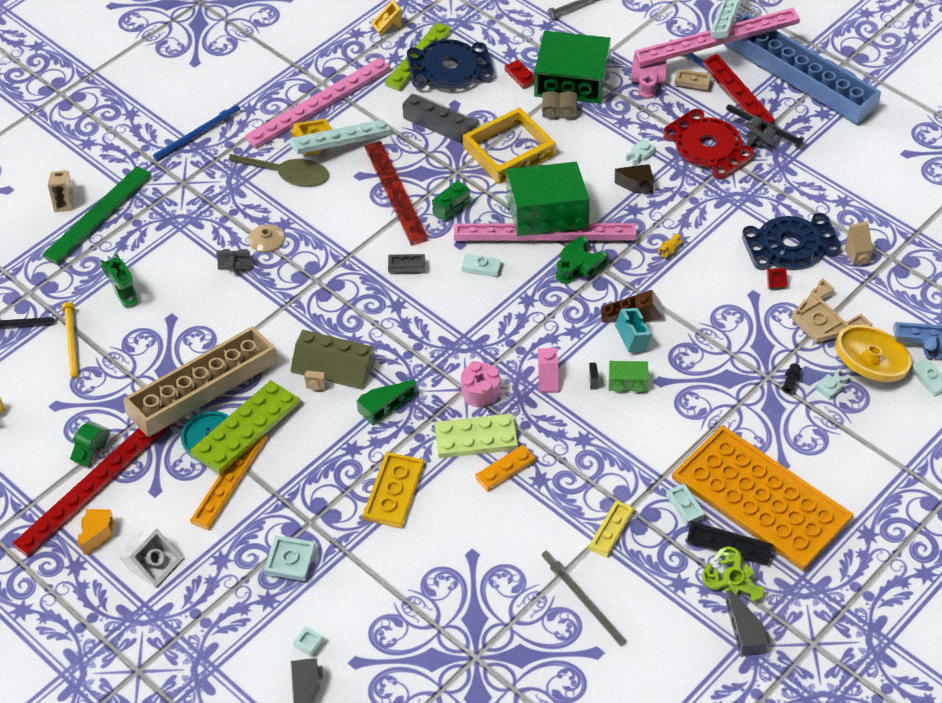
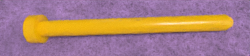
M66 302L62 304L61 308L62 312L65 313L70 376L75 379L78 376L73 324L75 305L71 302Z

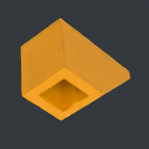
M86 509L85 517H82L81 520L82 534L78 535V547H81L83 555H88L112 537L115 520L111 509Z

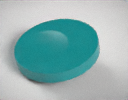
M207 411L189 419L181 432V442L184 451L191 458L197 460L190 455V449L229 417V415L218 411Z

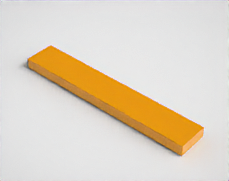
M267 435L259 439L218 476L191 517V524L209 531L266 443Z

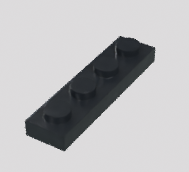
M691 521L686 540L687 542L715 550L733 547L741 553L743 558L768 564L773 543Z

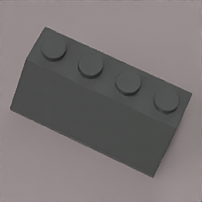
M411 94L402 103L403 119L459 143L463 142V135L472 131L479 123L478 119L421 95Z

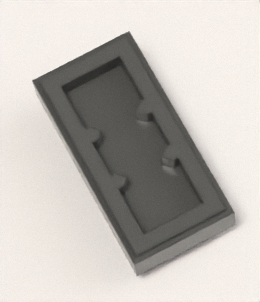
M425 254L388 255V273L425 272Z

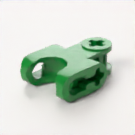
M580 236L562 249L560 259L556 264L558 270L556 272V280L562 284H569L581 274L587 279L591 278L607 266L610 258L609 254L602 250L597 253H587L589 240L584 236Z
M113 255L114 258L108 261L100 260L101 268L111 282L121 304L125 308L138 304L137 294L133 288L132 275L119 255ZM126 294H131L133 298L131 300H125L124 296Z

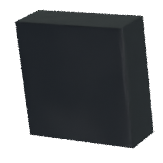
M596 362L589 363L590 390L598 388Z

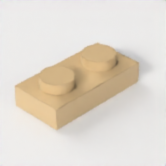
M678 69L674 85L708 90L711 74Z

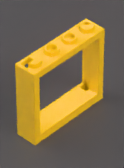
M520 107L463 135V148L498 184L506 181V169L536 166L556 155V142ZM520 123L541 144L498 165L477 143Z

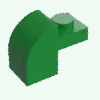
M95 422L83 424L72 439L76 443L70 460L90 467L96 448H105L111 429Z

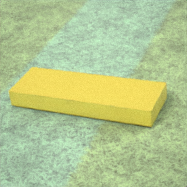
M616 500L591 541L589 550L608 558L633 515L634 507Z

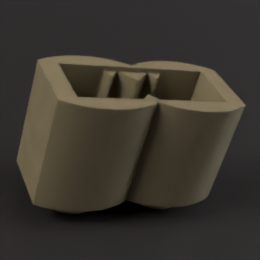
M543 93L542 117H577V93Z

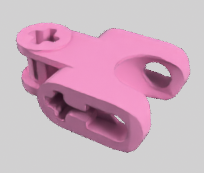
M633 55L631 82H639L638 93L641 97L652 98L655 95L656 84H665L667 60L640 67Z

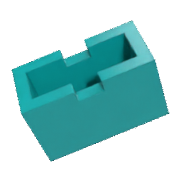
M638 308L621 309L615 324L628 352L646 351L652 336L647 324L643 323L644 318Z

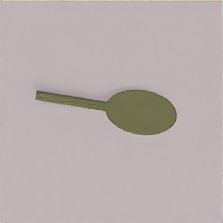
M235 154L229 155V160L278 170V174L283 180L297 186H318L325 183L329 178L328 170L323 165L307 159H290L281 164H276Z

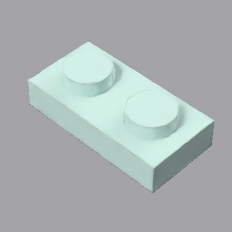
M685 484L666 491L667 498L686 526L691 525V521L698 522L705 518V513Z

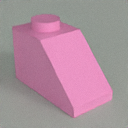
M538 348L539 393H559L557 348Z

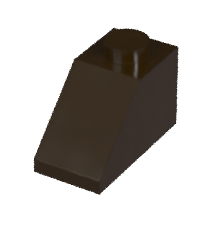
M650 164L615 168L614 183L635 194L653 192L654 177Z

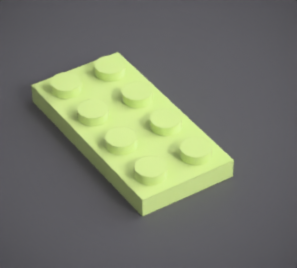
M513 413L434 422L439 458L512 451L518 448Z

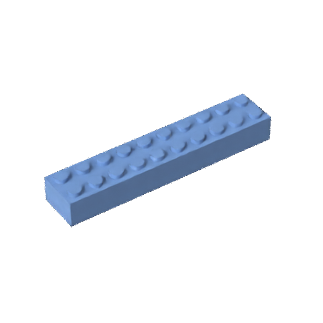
M746 13L738 20H736L734 23L753 19L755 17ZM777 30L724 44L856 124L862 121L879 105L880 90Z

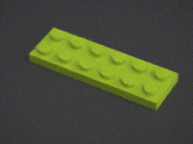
M270 380L190 449V455L218 474H221L300 404V398Z

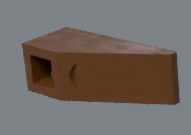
M653 290L601 306V321L603 323H616L620 310L638 308L644 318L643 323L663 317L662 302Z

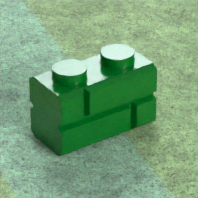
M460 181L453 183L432 199L433 214L446 222L470 203V189Z

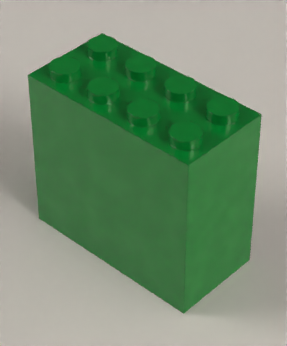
M544 30L534 70V97H543L545 92L577 93V101L601 104L610 63L611 37Z
M577 161L506 169V198L517 236L589 229L590 198Z

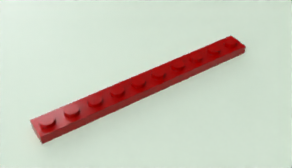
M172 424L149 437L138 428L12 543L14 548L29 558L166 432Z

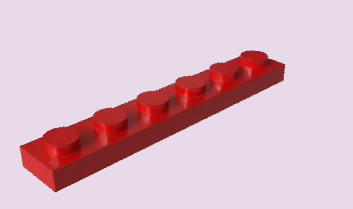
M717 53L703 61V66L743 111L753 116L757 115L760 119L772 125L775 124V118ZM759 127V128H758L760 131L765 130V129L762 128V127Z

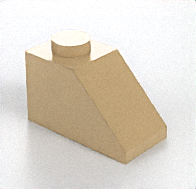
M867 221L849 226L845 251L853 266L871 261L873 247Z

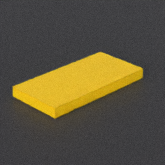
M386 452L364 510L363 521L402 529L424 468L425 460Z

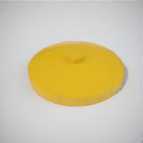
M851 325L842 329L835 341V349L840 359L850 369L869 379L882 382L898 381L903 379L911 368L912 358L907 348L901 342L895 341L894 336L881 329L867 325Z

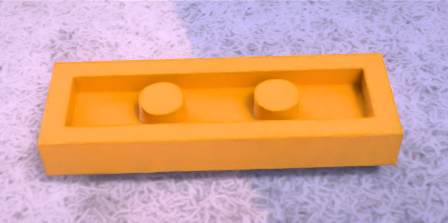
M522 445L475 474V479L489 492L535 463L536 457Z

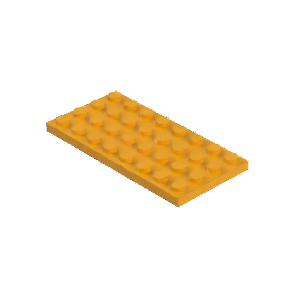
M723 425L672 473L673 480L680 485L685 484L690 492L757 539L773 543L772 549L802 571L853 519L854 515Z

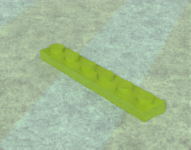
M437 22L415 47L422 51L429 43L446 39L451 33V27ZM411 54V55H410L411 57H414V58H415V57H418L417 54ZM406 58L385 80L386 87L400 92L411 79ZM414 66L413 68L419 70L421 67Z

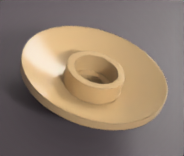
M261 225L250 232L248 242L255 251L262 253L272 252L282 246L284 233L275 225Z

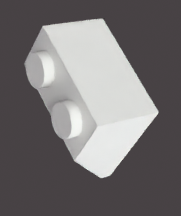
M158 528L146 529L119 559L133 574L151 586L156 587L183 557Z

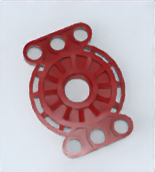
M700 109L690 110L664 128V139L670 142L675 141L678 153L685 160L698 166L713 167L712 175L716 179L727 178L753 159V148L746 145L741 146V135L733 125L717 118L704 117V112ZM692 116H700L701 118L695 119ZM683 123H684V124H687L688 126H687V127H682V126H680V124H683ZM672 131V132H675L676 134H674V135H669L667 132ZM709 139L715 141L716 144L708 147L702 145L700 141ZM746 152V153H749L750 155H749V156H743L741 153ZM729 161H736L737 164H730ZM717 169H723L725 172L720 173V172H717L716 170H717Z

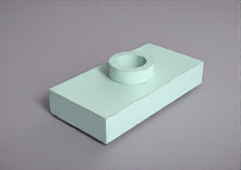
M465 254L461 271L497 277L501 266V259Z
M927 358L911 365L910 370L934 396L942 392V374Z

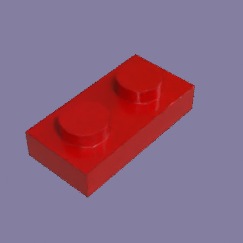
M519 59L504 66L505 72L523 90L534 85V74Z

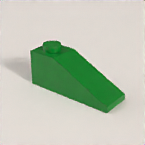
M415 380L371 389L356 400L358 412L370 424L374 425L417 394V383Z

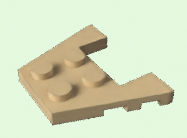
M824 278L819 281L816 288H813L808 298L803 300L791 317L808 336L818 343L837 338L842 329L851 325L873 326V323L862 313L846 322L828 306L823 299L832 295L835 288Z

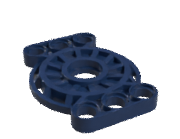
M442 39L429 43L422 51L416 47L407 50L406 60L412 84L415 88H425L429 82L443 88H461L470 85L476 79L484 83H489L493 80L494 70L487 46L483 42H475L471 47L469 44L459 40ZM480 48V49H482L483 51H482V52H478V51H476L475 49ZM411 54H417L418 57H415V58H414V57H411L410 55H411ZM483 60V61H486L487 63H486V64H480L478 61ZM454 61L458 65L455 68H447L442 62ZM419 66L421 67V69L416 70L413 67ZM482 73H489L490 76H483ZM421 78V79H423L424 81H423V82H418V81H416V79Z
M824 213L814 214L811 222L796 216H780L765 222L760 229L755 226H746L742 231L744 245L754 267L758 270H766L770 264L778 268L785 267L786 270H803L817 264L824 254L829 257L838 256L841 249V243L828 216ZM822 220L824 221V223L818 224L815 221ZM751 232L755 234V236L749 237L746 235V233ZM822 233H829L831 236L824 237ZM786 238H794L798 240L799 245L788 246L782 241ZM752 246H759L761 249L754 250ZM828 246H834L837 249L830 250L828 249ZM764 259L767 262L759 263L757 260Z

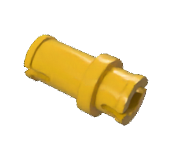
M674 234L671 239L661 244V247L658 249L659 254L663 251L660 255L661 257L666 258L668 255H672L675 249L683 243V237L677 240L681 237L680 234Z

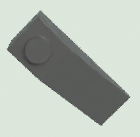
M727 590L725 603L740 657L765 654L767 646L770 644L768 631L765 632L763 623L732 590Z
M317 658L291 661L293 703H314L320 689V679H324L323 667L318 666Z

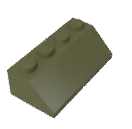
M302 329L295 343L290 371L300 375H305L306 371L325 372L326 381L363 390L376 362L375 349L373 346Z

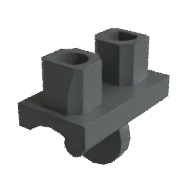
M757 115L750 122L747 121L744 124L755 133L754 136L749 132L745 135L750 139L748 145L751 146L755 143L757 146H760L762 142L757 139L758 137L771 145L773 142L772 138L777 131L768 126L762 133L758 128L764 121Z
M230 249L217 250L218 269H230V272H235V269H251V256L248 249H241L240 251H232Z

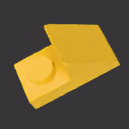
M392 0L371 22L372 26L381 35L392 24L401 28L402 9Z

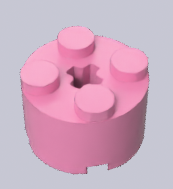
M472 361L461 374V393L465 402L473 407L481 408L489 403L491 405L498 400L500 395V375L496 367L487 363Z

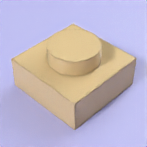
M305 372L304 378L307 389L325 390V372Z

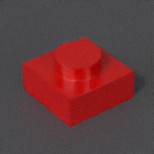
M785 267L766 269L768 288L788 286L787 270Z

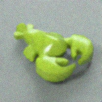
M733 547L721 548L716 553L714 561L716 562L724 557L725 559L721 560L719 564H733V566L723 570L722 580H720L716 567L714 568V574H710L713 564L709 563L702 573V580L705 586L710 590L717 591L728 586L729 588H726L725 592L732 590L737 595L740 590L750 594L752 602L760 600L765 588L763 586L756 587L751 579H749L754 571L748 564H745L744 569L741 570V553Z

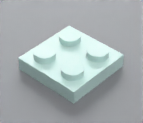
M275 535L264 568L265 575L305 581L316 548L315 542Z

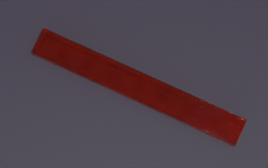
M378 141L364 145L369 160L410 246L428 241L424 228L382 142Z

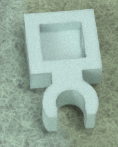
M642 139L631 147L630 152L626 153L625 160L632 159V165L634 166L638 164L639 159L645 161L654 154L656 147Z
M839 368L835 371L833 377L827 374L815 385V390L828 400H831L843 389V385L848 382L850 375L847 374L845 377H840L842 369Z

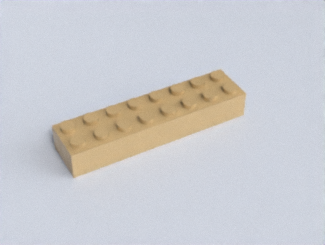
M251 326L123 398L126 415L149 437L276 364V349L259 331Z

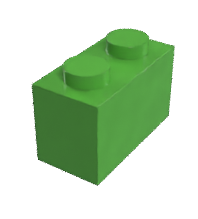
M609 360V391L648 392V361Z

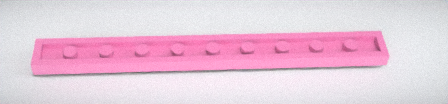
M793 7L734 23L729 36L725 39L711 38V30L635 50L634 56L639 66L642 67L800 23V18Z
M381 58L374 60L246 134V141L255 149L261 147L292 129L294 123L304 122L391 71L390 65Z
M514 223L454 224V241H574L580 236L586 237L589 241L636 240V223H589V229L517 236Z

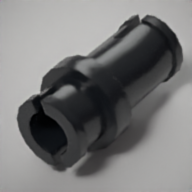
M792 363L789 369L786 370V378L782 386L783 392L787 394L794 393L796 383L801 377L802 367L800 365Z

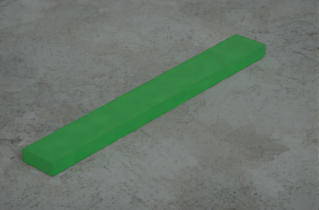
M136 166L43 253L44 258L59 265L151 178V173Z

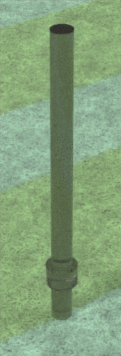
M547 550L544 551L541 556L550 565V570L564 581L620 646L624 645L627 640L564 570L563 564L559 560L556 561Z

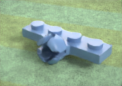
M894 323L895 341L919 343L923 346L924 354L929 359H932L931 352L934 353L935 359L942 358V325Z

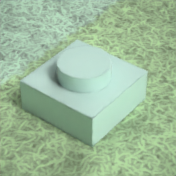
M305 626L293 641V645L312 656L324 639L322 635Z

